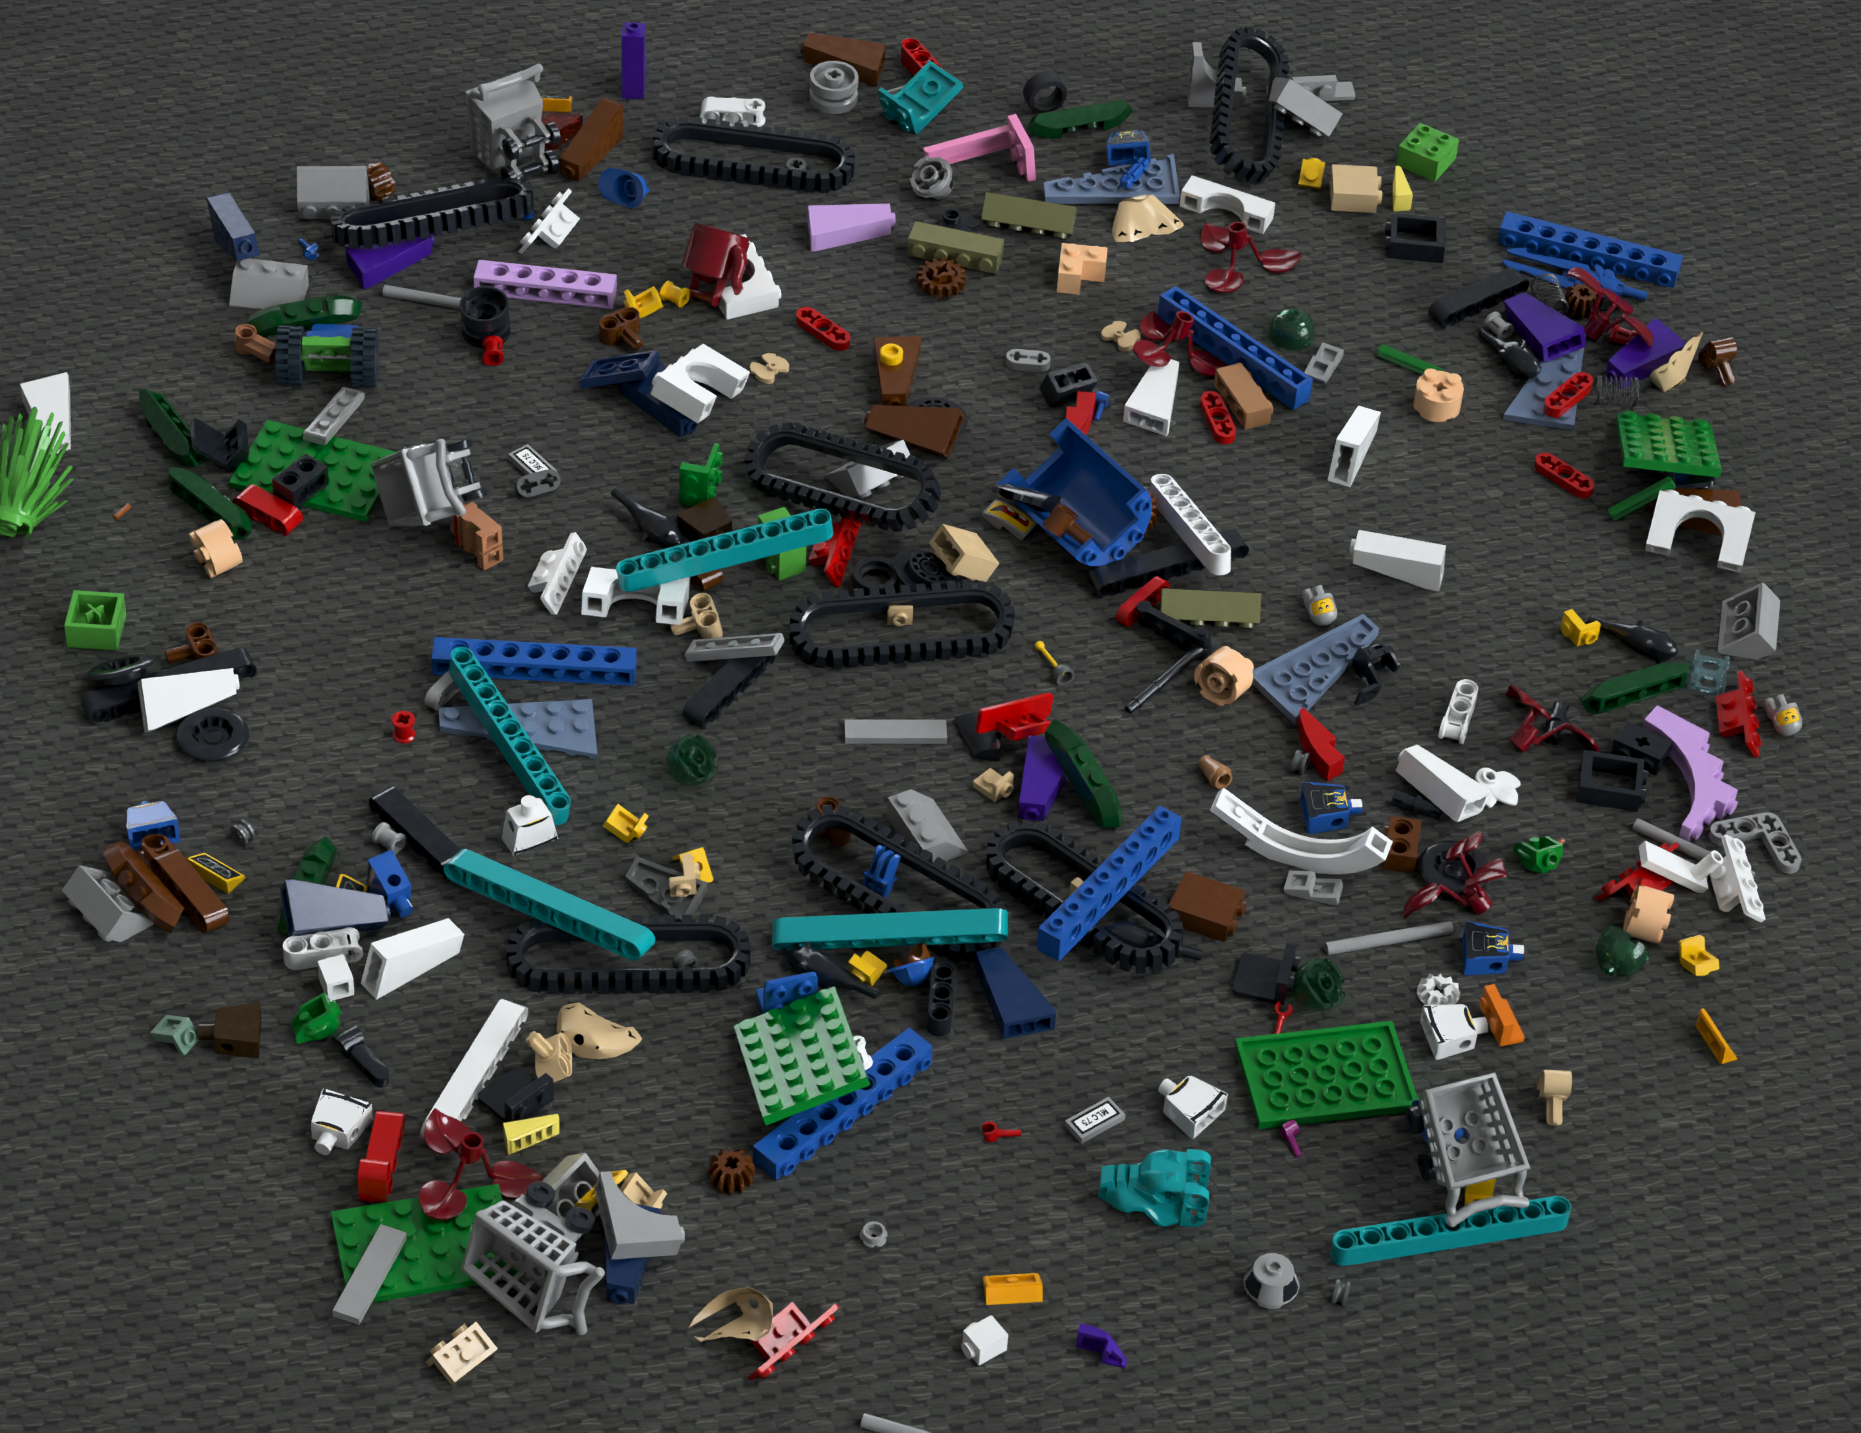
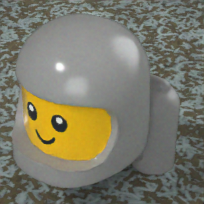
M1322 585L1313 587V590L1309 588L1301 591L1305 608L1308 610L1310 619L1315 625L1326 626L1335 621L1337 618V608L1331 593H1325Z
M1784 694L1775 696L1774 699L1768 698L1762 701L1767 717L1772 720L1774 728L1779 735L1790 736L1800 731L1802 718L1796 703L1787 704Z

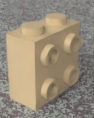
M1332 164L1330 176L1331 211L1376 213L1377 204L1382 203V191H1380L1381 176H1377V167Z
M942 524L929 542L935 550L934 554L945 563L946 570L954 576L961 575L972 581L980 580L987 582L999 565L994 555L977 533Z

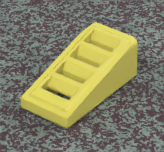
M1396 166L1393 178L1394 212L1407 211L1411 209L1413 194L1402 168Z
M553 1114L503 1123L507 1154L515 1153L560 1134L559 1115Z

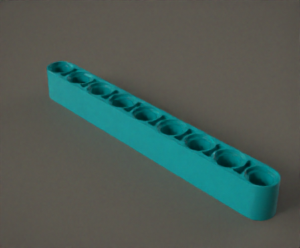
M816 509L624 559L616 566L619 587L625 592H634L825 542L833 536L831 514L826 509Z
M466 647L453 649L449 666L451 678L528 794L542 799L552 815L554 825L564 824L569 818L571 804L569 795L473 652Z
M461 849L444 865L445 875L454 883L629 960L638 961L655 944L654 934L645 926L468 849Z
M999 908L785 917L772 921V948L775 950H780L781 948L792 950L798 946H804L807 942L812 943L813 950L913 946L919 943L936 945L1001 942L1008 939V912Z
M1561 1196L1529 1200L1527 1208L1499 1206L1476 1212L1454 1227L1447 1225L1446 1219L1448 1215L1445 1213L1341 1230L1333 1236L1330 1258L1337 1265L1348 1266L1564 1230L1568 1224L1571 1203Z

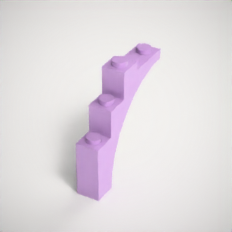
M1657 705L1644 719L1643 728L1673 741L1669 757L1681 770L1688 784L1691 796V811L1681 826L1679 837L1690 842L1693 838L1697 840L1703 831L1704 825H1710L1715 817L1722 820L1727 813L1731 815L1735 811L1738 801L1735 800L1738 790L1721 781L1724 775L1721 772L1724 761L1707 753L1710 744L1707 743L1710 733Z

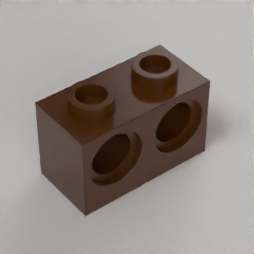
M1397 816L1390 817L1389 826L1384 825L1383 835L1393 842L1383 863V869L1414 874L1422 820Z

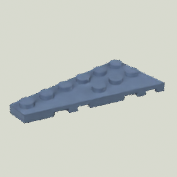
M1174 154L1167 155L1164 160L1157 161L1156 158L1151 159V162L1148 163L1149 167L1131 188L1127 190L1124 187H1120V179L1133 164L1102 169L1100 174L1092 175L1091 172L1084 173L1081 178L1077 179L1066 177L1044 182V202L1056 204H1119L1122 200L1149 194L1154 195L1162 204H1179L1180 193Z
M1584 348L1546 363L1541 360V372L1534 378L1527 380L1504 413L1503 420L1573 430L1577 404L1558 418L1545 415L1543 407L1545 398L1575 373L1581 372ZM1563 393L1564 396L1573 397L1570 393Z
M1362 614L1252 670V685L1295 725L1298 722L1299 710L1304 708L1308 711L1352 664L1356 651L1365 645L1369 646L1378 636L1379 628Z
M592 699L508 704L537 749L566 752L567 755L575 756V754L598 760ZM471 706L439 708L440 732L467 737H484L487 740L493 741Z

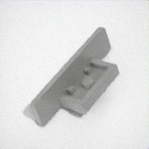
M1336 75L1292 77L1294 82L1323 101L1355 99L1352 82H1337Z

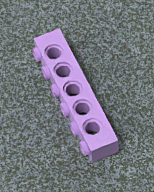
M478 260L474 275V288L479 286L495 287L503 291L508 298L612 309L617 292V275Z

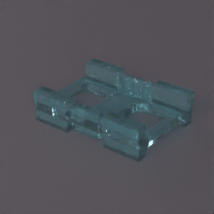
M1696 650L1690 689L1717 693L1719 695L1723 694L1726 687L1727 678H1725V675L1729 668L1730 656H1725V659L1700 655L1701 651ZM1703 662L1717 663L1719 668L1716 671L1705 669L1702 666ZM1706 678L1716 681V687L1711 688L1700 685V679Z

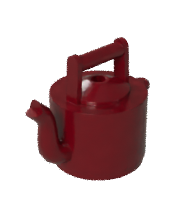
M694 223L681 265L692 272L688 288L691 299L696 298L716 307L720 302L726 282L731 281L735 295H739L744 290L741 279L747 263L750 238L711 226ZM700 280L715 284L712 294L698 290Z

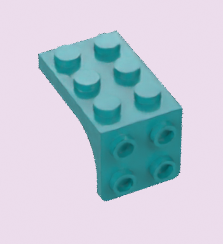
M929 61L894 96L882 87L877 92L879 102L883 108V115L888 120H894L899 123V126L904 131H911L917 135L963 89V83L932 61Z

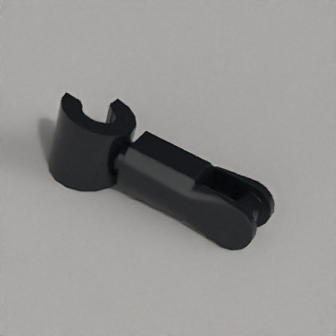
M352 1025L331 1037L334 1043H338L343 1050L340 1053L344 1057L351 1055V1060L376 1087L383 1088L389 1084V1069L364 1044L363 1035L356 1025Z

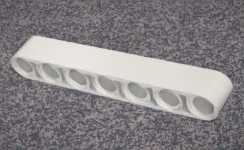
M1167 474L1154 475L1151 478V492L1153 499H1156L1159 512L1210 573L1214 575L1228 574L1231 570V548L1171 476Z
M504 999L497 1003L425 1119L421 1128V1139L425 1140V1125L435 1108L459 1121L467 1118L473 1108V1101L475 1099L478 1100V1093L486 1087L483 1086L486 1080H490L497 1069L495 1065L499 1060L502 1061L509 1049L507 1047L510 1041H514L521 1029L519 1026L522 1022L526 1021L528 1015L527 1007Z

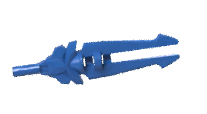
M1526 248L1507 249L1508 254L1564 270L1563 275L1560 276L1509 260H1502V264L1507 268L1513 267L1518 272L1523 271L1534 277L1546 273L1553 274L1557 277L1560 287L1566 289L1568 286H1573L1574 283L1583 284L1581 281L1576 280V278L1566 276L1572 268L1579 267L1594 276L1600 282L1602 288H1607L1618 296L1626 295L1646 301L1648 292L1626 286L1615 277L1613 271L1609 269L1603 270L1602 266L1595 264L1594 272L1590 270L1587 264L1531 254L1526 251ZM1543 276V277L1539 278V279H1542V280H1543V279H1548V280H1545V281H1547V282H1555V283H1557L1555 280H1551V279H1555L1554 277Z

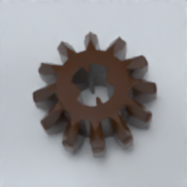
M382 162L366 165L370 199L379 202L382 199L393 196L395 181L392 178L393 174L389 172V168L385 167Z
M1574 283L1573 286H1568L1564 295L1569 306L1567 313L1571 312L1572 317L1580 315L1581 320L1584 316L1589 317L1598 293L1585 284L1579 285ZM1602 298L1596 311V315L1598 314V312L1600 311V307L1602 306Z
M732 1147L729 1152L720 1149L718 1155H712L708 1166L711 1186H718L719 1193L725 1189H728L730 1195H732L734 1189L743 1193L745 1187H751L755 1176V1167L751 1156H745L743 1149L739 1152H734Z

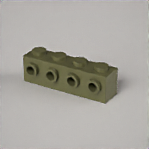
M986 192L981 219L986 221V226L999 228L1000 224L1009 225V230L1022 231V228L1031 229L1033 234L1044 235L1046 231L1052 232L1053 237L1066 239L1067 235H1073L1077 208Z
M915 221L908 238L907 256L933 261V258H936L937 261L945 258V261L954 260V265L960 263L961 267L996 274L1003 258L1004 239Z
M1161 589L1159 611L1178 621L1180 619L1190 620L1189 625H1204V621H1214V626L1229 627V622H1239V627L1254 628V623H1260L1261 593Z

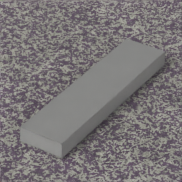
M342 387L303 432V440L325 446L360 406L365 398V393Z
M782 633L698 639L692 641L684 655L687 662L771 656L778 653L785 640Z
M844 720L845 744H947L946 720Z
M380 1224L333 1309L334 1317L360 1325L407 1240L406 1232Z

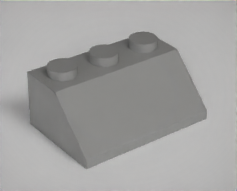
M1280 77L1274 78L1269 101L1275 104L1273 108L1282 114L1287 112L1293 116L1291 120L1298 125L1303 126L1305 124L1310 127L1309 132L1319 138L1321 135L1329 137L1343 113L1293 80Z
M297 166L299 218L331 219V216L337 211H342V208L348 206L355 208V204L364 203L366 206L369 205L370 194L366 166Z
M251 258L237 261L233 271L229 307L260 311L270 306L304 300L309 286L308 266Z
M904 440L879 446L881 451L884 448L890 449L894 455L896 451L904 453L906 458L910 455ZM852 461L825 475V478L846 496L851 498L857 496L859 500L871 495V489L876 487L878 490L889 485L891 478L895 477L897 480L904 477Z
M1764 582L1722 601L1718 653L1758 660L1776 652L1780 600Z
M912 789L888 797L887 818L896 832L905 837L906 846L910 841L919 845V855L926 849L933 854V862L937 857L948 861L968 854L967 848L932 798Z
M79 865L62 889L69 898L68 902L83 913V919L93 925L98 930V936L105 941L110 942L114 940L122 942L154 925L117 884L110 872Z
M586 1153L566 1156L541 1181L549 1184L555 1191L553 1203L545 1207V1209L564 1221L568 1211L574 1208L575 1203L595 1186L600 1174ZM600 1210L594 1214L595 1218L600 1214Z

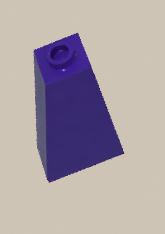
M623 22L621 36L622 98L644 99L647 74L645 23Z
M429 234V238L420 239L415 237L416 240L410 242L403 239L400 244L393 245L391 242H388V246L379 247L378 245H373V249H364V246H361L359 249H350V246L345 247L346 263L365 290L432 254L434 238L432 234Z
M1525 292L1504 300L1506 318L1544 363L1586 347L1584 328Z
M1656 318L1647 325L1654 335L1652 346L1649 348L1644 339L1637 334L1608 360L1605 376L1608 381L1609 377H1612V384H1614L1616 376L1617 387L1619 385V378L1622 377L1623 389L1625 377H1627V386H1629L1630 377L1632 379L1633 377H1638L1639 381L1649 377L1654 370L1667 364L1675 352L1682 351L1686 343Z
M1029 735L1019 800L1018 818L1044 821L1068 779L1045 741V737Z

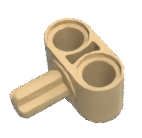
M699 593L691 598L692 616L682 619L681 625L670 624L674 635L697 629L702 639L722 638L723 636L718 613L711 596L707 593Z
M531 1032L526 1038V1043L535 1051L537 1077L539 1078L547 1073L553 1078V1083L569 1077L572 1074V1047L568 1037L560 1032L545 1039L540 1033Z
M1542 1070L1538 1076L1537 1090L1540 1091L1537 1099L1546 1101V1123L1548 1125L1558 1126L1562 1124V1101L1567 1100L1572 1089L1571 1071Z

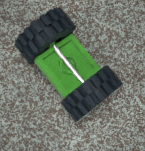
M278 326L276 336V377L278 385L302 386L304 371L351 372L352 387H377L379 371L378 328L353 327L351 338H344L342 336L304 337L303 326Z

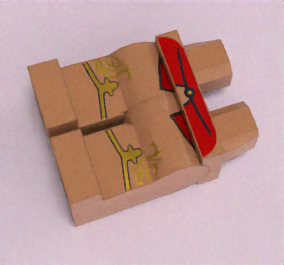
M461 501L466 509V513L463 516L453 515L450 531L455 536V544L458 547L463 546L466 552L474 554L477 557L478 566L485 571L503 561L502 527L482 510L478 509L474 502L465 505Z

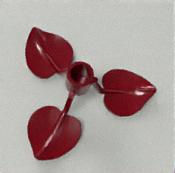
M1206 222L1201 232V243L1207 251L1221 252L1225 248L1232 247L1229 271L1226 269H1215L1210 271L1205 277L1206 286L1210 290L1220 293L1233 292L1242 286L1244 282L1243 274L1233 272L1236 250L1243 249L1247 242L1257 260L1263 263V268L1273 273H1282L1293 268L1302 257V252L1271 249L1264 251L1260 256L1252 241V236L1247 235V227L1243 222H1233L1228 228L1213 226Z
M1575 267L1567 273L1566 276L1578 279L1598 293L1593 310L1588 317L1590 321L1584 327V332L1589 337L1598 340L1604 332L1607 333L1611 328L1625 321L1644 339L1649 348L1652 346L1654 339L1652 331L1635 317L1626 315H1630L1634 311L1629 303L1620 299L1615 292L1602 288L1600 282L1582 268ZM1603 295L1613 304L1605 314L1599 312L1596 315ZM1616 306L1625 313L1616 321L1608 324L1610 322L1608 316Z
M1154 310L1142 319L1139 326L1141 334L1152 341L1161 340L1164 342L1160 348L1155 343L1147 340H1139L1134 343L1133 353L1144 363L1154 367L1168 365L1171 356L1164 352L1169 342L1175 339L1182 340L1188 336V356L1191 358L1190 366L1194 370L1205 376H1215L1216 369L1228 366L1209 353L1200 350L1192 351V335L1194 331L1190 330L1194 318L1191 314L1185 311H1178L1171 326L1164 322Z
M1512 684L1508 686L1506 696L1519 698L1522 703L1527 704L1530 708L1523 724L1509 739L1523 753L1532 743L1538 745L1542 740L1562 729H1567L1583 739L1594 752H1600L1595 741L1586 732L1572 723H1563L1537 737L1536 735L1539 731L1531 725L1538 713L1549 721V714L1539 703L1532 700L1521 689Z
M1480 831L1455 843L1445 855L1449 861L1459 857L1469 877L1465 882L1466 888L1463 890V898L1443 884L1431 883L1416 891L1408 899L1403 910L1405 919L1412 912L1436 899L1441 891L1458 900L1462 906L1468 904L1475 915L1482 914L1492 906V901L1479 884L1507 877L1503 860L1496 858L1482 865L1474 875L1472 874L1465 860V853L1474 850L1482 840V833Z
M436 1108L433 1109L428 1117L424 1131L427 1147L439 1155L449 1154L453 1150L455 1153H458L461 1160L451 1186L444 1181L434 1180L426 1183L421 1188L419 1203L424 1215H427V1217L435 1220H449L463 1212L467 1203V1196L464 1192L455 1188L459 1182L464 1165L474 1164L480 1157L483 1160L488 1177L494 1179L493 1184H499L501 1196L504 1198L517 1199L521 1195L526 1196L529 1184L542 1181L543 1177L539 1173L514 1161H499L494 1164L492 1172L486 1156L487 1150L482 1149L484 1140L479 1133L470 1132L463 1122L445 1115Z

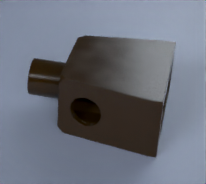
M712 497L677 514V527L681 534L691 542L732 531V520L716 497Z
M260 1002L217 1008L215 1011V1023L199 1024V1040H214L215 1054L259 1058L262 1019Z

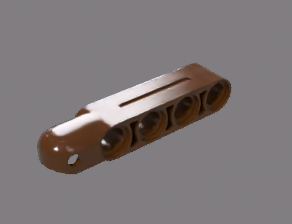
M151 834L142 838L140 852L150 864L152 872L184 907L183 911L202 933L229 923L230 916L226 906L166 836Z

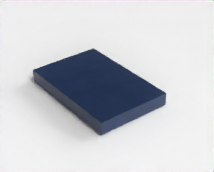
M658 350L593 360L579 380L580 387L584 389L646 379L660 359Z

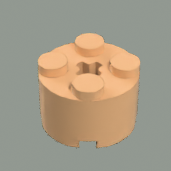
M1435 369L1425 370L1416 384L1414 409L1420 413L1421 417L1433 422H1445L1447 419L1457 417L1460 412L1464 390L1461 377L1455 373L1450 374L1448 372L1436 371Z
M222 519L188 534L192 544L197 548L193 551L200 564L206 563L204 568L210 578L228 571L243 562L237 543L234 544L231 538L233 535Z
M1223 646L1197 666L1194 680L1196 684L1199 683L1202 689L1200 693L1204 698L1219 706L1233 703L1250 688L1253 682L1252 670L1254 666L1251 660L1244 658L1239 652L1228 646Z
M1636 885L1630 899L1629 911L1627 910L1625 915L1623 933L1659 945L1663 935L1662 928L1667 929L1670 922L1671 914L1667 913V909H1670L1672 906L1674 894L1647 886Z

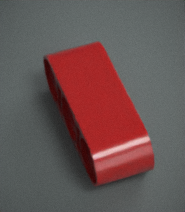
M907 38L901 42L900 61L913 76L929 61L942 68L938 61L917 39Z
M253 484L245 488L232 500L233 503L240 506L247 513L249 518L256 522L264 523V526L275 532L283 533L284 535L282 536L289 534L303 521V515L297 507Z

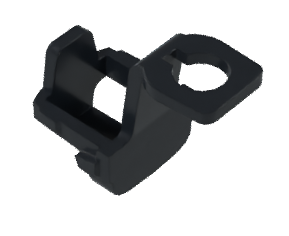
M1383 643L1373 646L1365 645L1356 651L1352 660V667L1360 678L1365 677L1369 684L1368 687L1359 691L1354 701L1356 706L1378 695L1382 681L1376 671L1386 666L1392 672L1398 671L1400 662L1390 645L1386 646ZM1381 657L1380 661L1371 664L1372 660Z

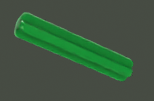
M1384 344L1379 347L1377 352L1378 357L1421 375L1427 369L1443 371L1442 368Z
M1668 476L1608 509L1610 517L1617 521L1656 500L1660 490H1674L1676 485L1673 479Z

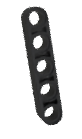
M1510 267L1437 299L1429 307L1428 314L1443 328H1446L1450 324L1454 325L1463 321V318L1475 316L1481 313V310L1490 309L1499 305L1501 301L1526 292L1530 282L1515 268Z
M776 655L732 658L688 700L683 709V717L706 729V725L709 722L712 723L722 713L720 711L724 707L728 708L737 699L736 696L739 693H743L752 684L750 682L754 678L757 679L767 670L765 668L767 665L773 664Z
M390 786L371 797L368 802L372 812L376 811L380 815L379 818L394 828L396 833L406 835V842L411 845L410 848L420 857H424L427 860L426 863L436 873L440 872L444 876L442 877L443 879H446L444 865L461 849L395 787Z

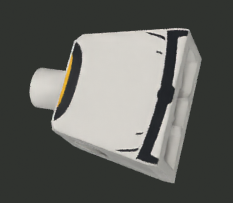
M530 795L524 796L521 799L520 805L509 808L506 811L502 840L513 856L558 839L552 815L542 799Z
M1464 1004L1424 1005L1422 1008L1420 1023L1435 1060L1474 1049L1477 1034L1488 1032L1486 1018L1472 1019L1467 1006Z
M1187 1076L1178 1085L1167 1078L1159 1086L1158 1092L1165 1096L1163 1112L1191 1139L1198 1136L1226 1110L1228 1094L1193 1076Z
M323 1088L311 1121L312 1139L318 1140L314 1146L316 1151L320 1154L328 1155L333 1146L348 1150L372 1122V1104Z

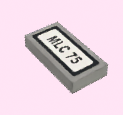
M528 444L508 454V459L525 475L547 469L557 472L552 465ZM546 474V478L540 480L539 482L540 484H542L552 479L553 477H549L548 474Z
M1107 1097L1065 1120V1127L1082 1144L1124 1121L1125 1114L1110 1097Z

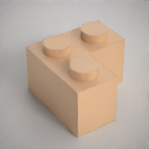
M1062 243L1057 293L1080 295L1081 280L1104 282L1108 248Z

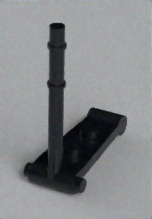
M1141 601L1137 604L1138 620L1142 627H1149L1157 635L1164 637L1187 653L1158 679L1153 680L1151 685L1138 696L1133 697L1132 701L1124 707L1127 712L1132 714L1135 710L1141 708L1156 692L1161 691L1163 686L1197 658L1204 661L1213 654L1211 633L1207 628L1201 627L1197 631L1153 608L1148 601Z

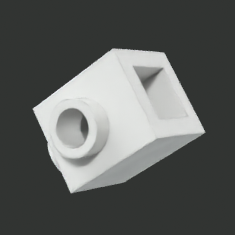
M344 954L317 961L319 980L330 1001L354 995L353 976Z
M991 1315L978 1323H971L963 1330L961 1348L968 1359L973 1358L978 1365H981L1007 1350L1008 1334Z

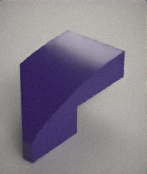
M1080 1323L1077 1334V1348L1102 1353L1101 1363L1121 1368L1126 1367L1127 1360L1108 1332Z

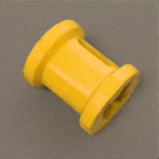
M669 280L663 284L660 290L661 300L674 302L679 308H682L690 298V290L688 288H679Z

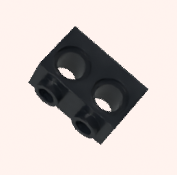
M308 454L294 461L289 467L272 478L273 495L297 508L329 485L328 467Z

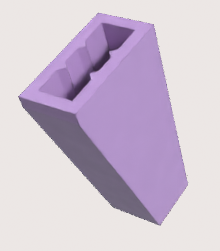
M890 204L808 206L807 222L811 251L824 250L890 235L891 227L896 224L895 213H891Z

